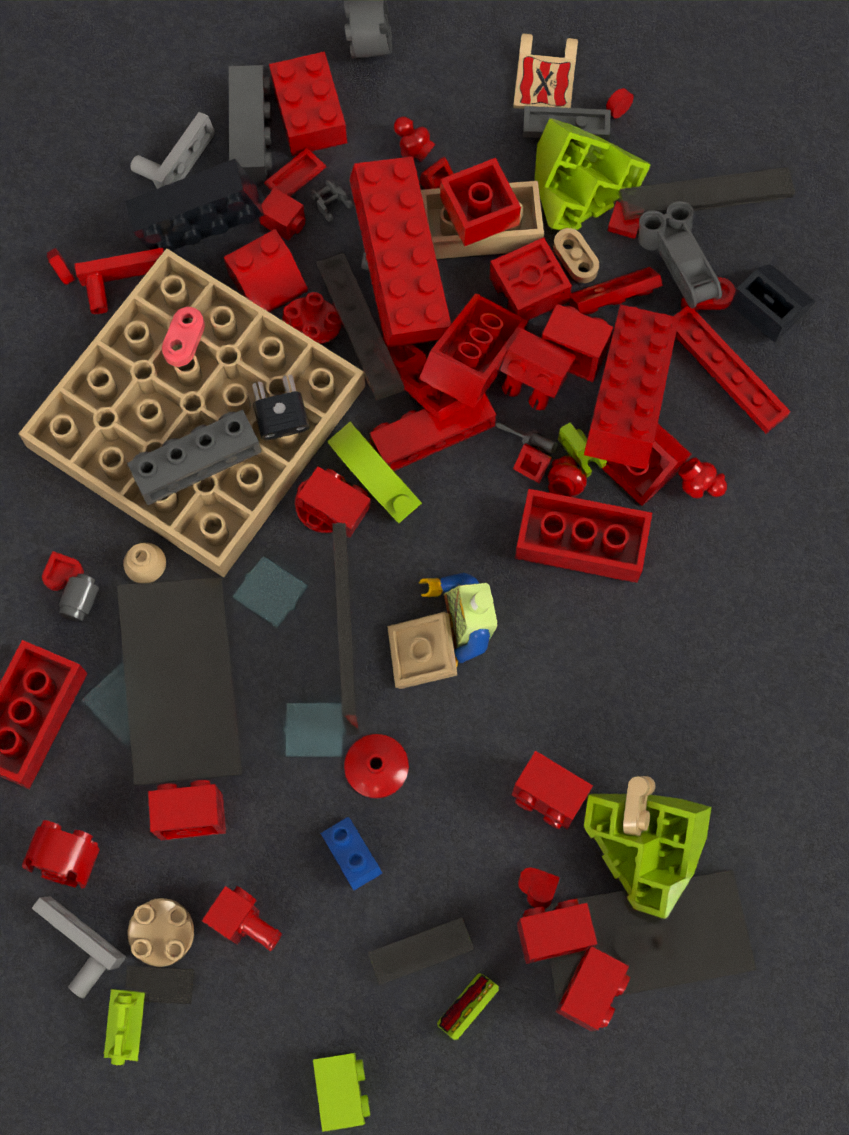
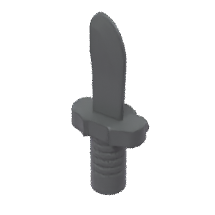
M496 423L498 428L523 437V444L526 443L532 447L536 446L551 454L557 448V442L541 436V433L536 430L525 433L508 424Z

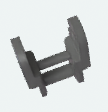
M327 180V186L318 192L315 190L311 191V199L313 201L316 200L317 209L330 222L333 220L331 213L328 214L327 204L335 199L342 201L349 209L353 207L351 200L347 199L346 193L340 186L336 188L334 182L331 183ZM331 191L333 196L324 201L321 197Z

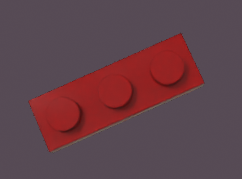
M647 267L571 293L569 303L571 307L576 308L581 314H592L598 311L599 307L608 304H621L626 301V298L634 295L642 296L652 293L653 289L663 286L661 275L651 267Z

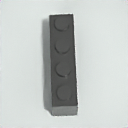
M263 65L229 66V160L236 159L253 182H265L267 180V170H272L271 152H267L266 146L272 144L271 127H266V120L271 119V103L266 102V95L271 94L270 77H265Z

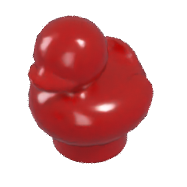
M404 116L399 117L394 122V131L402 137L400 140L401 155L403 157L413 156V158L422 162L436 145L430 140L427 128L422 126L414 129L413 120Z
M571 456L555 459L552 462L553 467L548 474L549 492L569 497L581 494L587 485V478L577 468L576 460Z
M696 457L684 463L678 472L683 479L682 487L684 492L693 498H702L706 490L709 495L720 497L727 490V483L724 479L725 475L722 473L716 475L717 469L713 464L701 462Z

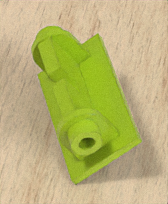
M111 989L104 1058H111V1064L124 1065L125 1060L138 1061L145 992Z

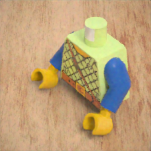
M468 573L442 577L441 580L438 578L421 579L419 584H429V591L426 594H421L422 597H438L442 591L445 592L444 599L450 619L456 668L458 661L464 663L483 654L487 650L489 640L497 628V619L489 584H479V581Z

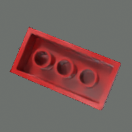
M476 293L431 349L419 379L428 383L431 387L456 398L459 402L475 408L499 374L509 347L520 330L526 329L529 321Z
M528 489L515 559L638 583L643 569L652 513Z
M24 640L21 641L0 681V777L30 789L88 673L80 664Z

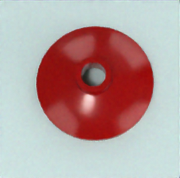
M372 734L360 738L350 747L345 758L344 769L349 784L356 792L368 798H384L394 794L402 787L408 775L409 763L404 748L395 739L382 734ZM373 759H380L382 766L379 769H373L370 766V762Z

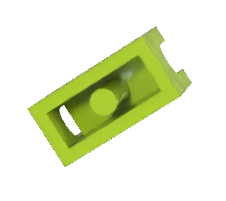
M355 1053L314 1059L313 1065L322 1132L364 1125V1117L370 1116L368 1095L361 1096L359 1081L365 1080L363 1059L356 1060Z

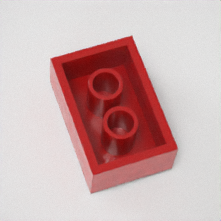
M325 51L269 64L272 86L291 155H298L305 148L312 152L346 144V124Z

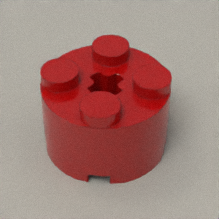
M43 820L41 826L36 828L22 867L31 873L34 867L42 870L41 877L49 881L74 888L79 884L81 888H85L100 851L98 843L92 841L93 836L89 833L74 830L73 834L62 831V826Z

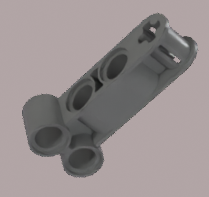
M678 201L669 205L667 214L663 215L661 212L654 210L643 213L639 220L638 241L646 250L659 251L690 308H694L697 303L712 298L716 300L721 299L722 290L716 274L692 234L693 208L686 202Z

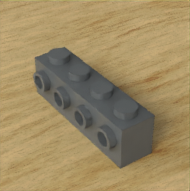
M242 409L238 412H228L222 415L219 421L208 426L200 425L194 428L190 434L180 439H170L164 442L162 447L152 452L139 453L127 464L148 506L262 452L259 441Z

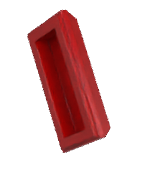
M305 148L268 178L264 184L271 191L273 188H276L291 197L323 171L326 165L308 148Z

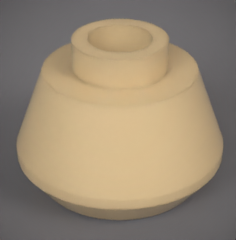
M136 544L128 550L124 557L123 566L125 573L131 580L137 583L147 584L154 582L163 574L166 568V557L163 551L155 544Z

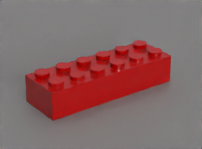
M412 156L354 163L349 180L386 347L439 340L451 325L414 158Z
M620 304L584 455L646 470L654 444L679 318Z

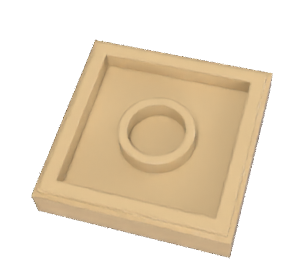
M441 612L387 626L396 688L402 689L457 676L448 613Z

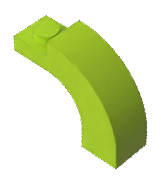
M351 422L346 424L327 441L359 481L398 523L422 504Z

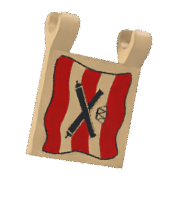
M522 34L513 108L524 109V106L571 108L578 40L567 39L565 58L531 55L533 35Z

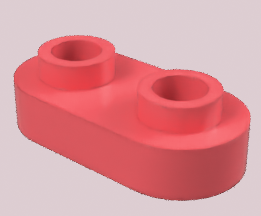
M181 308L173 316L162 344L164 358L172 366H185L194 357L205 328L203 316L196 308ZM186 318L193 319L191 323H183ZM175 345H182L180 350H172Z

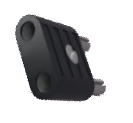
M286 375L282 378L286 391L284 394L266 398L263 383L258 382L262 397L260 399L256 382L252 385L256 399L253 403V408L262 440H273L298 434L310 428L301 392L296 391L292 375H288L292 392H290Z

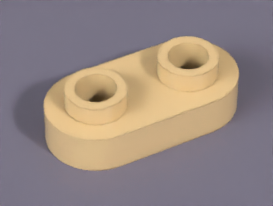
M572 228L560 230L554 239L553 248L555 254L573 280L579 283L593 281L599 270L598 258L580 232ZM571 245L573 248L568 250L565 249L563 246ZM584 267V268H586L588 271H587V272H581V271H579V268Z

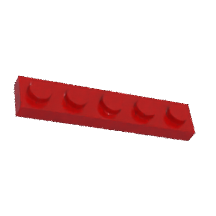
M687 305L673 316L679 318L675 336L678 341L765 434L789 416L791 411L694 308H690Z

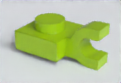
M571 422L560 428L558 441L567 453L579 463L580 470L586 475V478L592 473L591 468L588 466L589 462H596L600 468L606 466L607 460L584 455L587 438L580 429L576 430Z

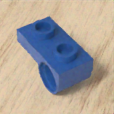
M349 817L321 833L353 891L382 874L377 862Z

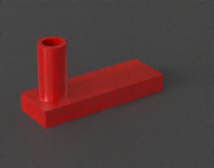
M158 248L74 264L76 275L81 285L86 286L90 312L92 314H103L108 311L104 282L146 275L163 254L164 249Z

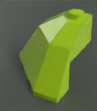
M549 118L537 144L535 181H538L539 196L548 226L557 230L566 228L580 229L582 222L591 216L597 218L613 208V202L622 196L630 197L636 193L651 164L601 137L571 124Z
M627 794L588 795L584 828L590 838H594L604 853L602 858L614 878H619L629 894L627 899L633 909L663 919L667 918L694 875L707 839L711 807L679 798L649 795L646 811L650 812L649 826L647 831H642L638 837L626 835L623 831Z

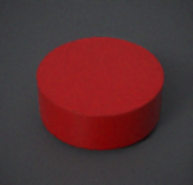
M625 88L615 91L606 104V109L611 110V116L619 118L625 114L632 105L633 94Z

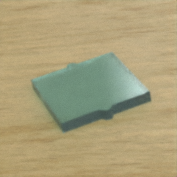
M263 556L251 573L245 574L246 579L233 595V598L278 628L290 610L296 609V602L308 586Z
M287 703L286 726L283 728L284 733H286V757H342L343 734L346 732L343 726V703Z

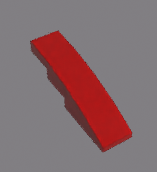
M384 338L370 345L371 351L388 372L416 401L438 420L442 421L466 407L465 404L459 402L456 398L431 387L428 383L419 379L427 359L425 353L414 345L386 347Z

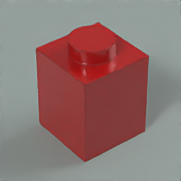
M273 188L261 204L264 216L259 217L261 225L271 231L276 229L281 237L289 241L305 225L304 207L300 202Z

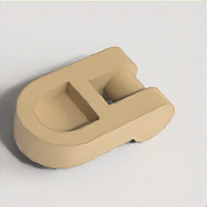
M638 776L629 781L623 821V831L626 835L639 837L642 831H647L650 812L646 811L647 798L655 790V782L651 777Z

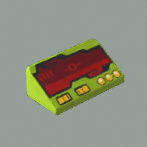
M477 974L437 1022L438 1027L450 1038L457 1041L499 991V986L483 974Z

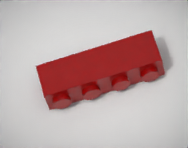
M486 394L482 396L475 408L465 404L466 407L442 421L438 420L426 409L418 412L412 410L405 413L398 421L391 424L386 422L376 426L373 432L369 433L370 444L391 469L396 471L495 427L496 413Z

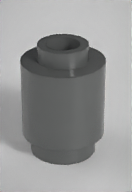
M84 574L69 577L58 604L61 607L58 614L66 619L82 623L84 617L89 616L99 587L94 584L95 579Z

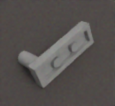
M198 112L162 165L137 155L131 162V171L153 180L157 189L185 178L216 134L209 116Z
M51 896L40 897L32 907L35 912L90 955L68 986L77 996L85 998L106 968L108 970L119 968L125 960L126 956Z

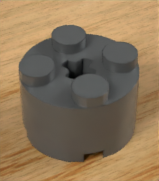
M344 0L346 18H349V23H345V35L347 41H352L350 42L352 59L391 54L392 33L388 22V17L390 16L387 0Z

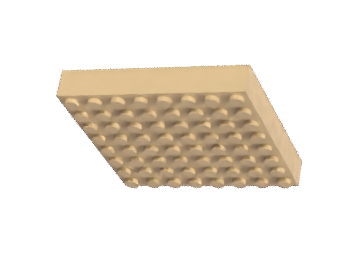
M166 249L19 432V436L27 448L208 568L225 577L365 388L364 371ZM193 307L201 312L205 328L191 362L185 366L175 367L165 360L162 344L175 313L181 308ZM186 318L183 323H191L193 319ZM175 345L172 350H180L182 345ZM285 375L290 392H292L288 375H292L296 391L301 392L310 428L302 433L273 440H262L253 408V403L256 399L252 385L256 382L259 398L262 399L258 382H262L266 398L286 393L282 379ZM243 409L259 441L262 453L147 506L127 463L132 461L139 453L152 452L162 447V444L170 439H180L190 434L194 428L200 425L208 426L219 421V418L228 412H238Z

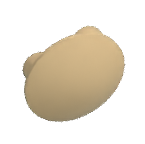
M159 898L140 905L135 910L128 926V941L131 952L136 958L151 966L163 967L176 963L186 955L194 939V924L189 912L181 904L170 899Z

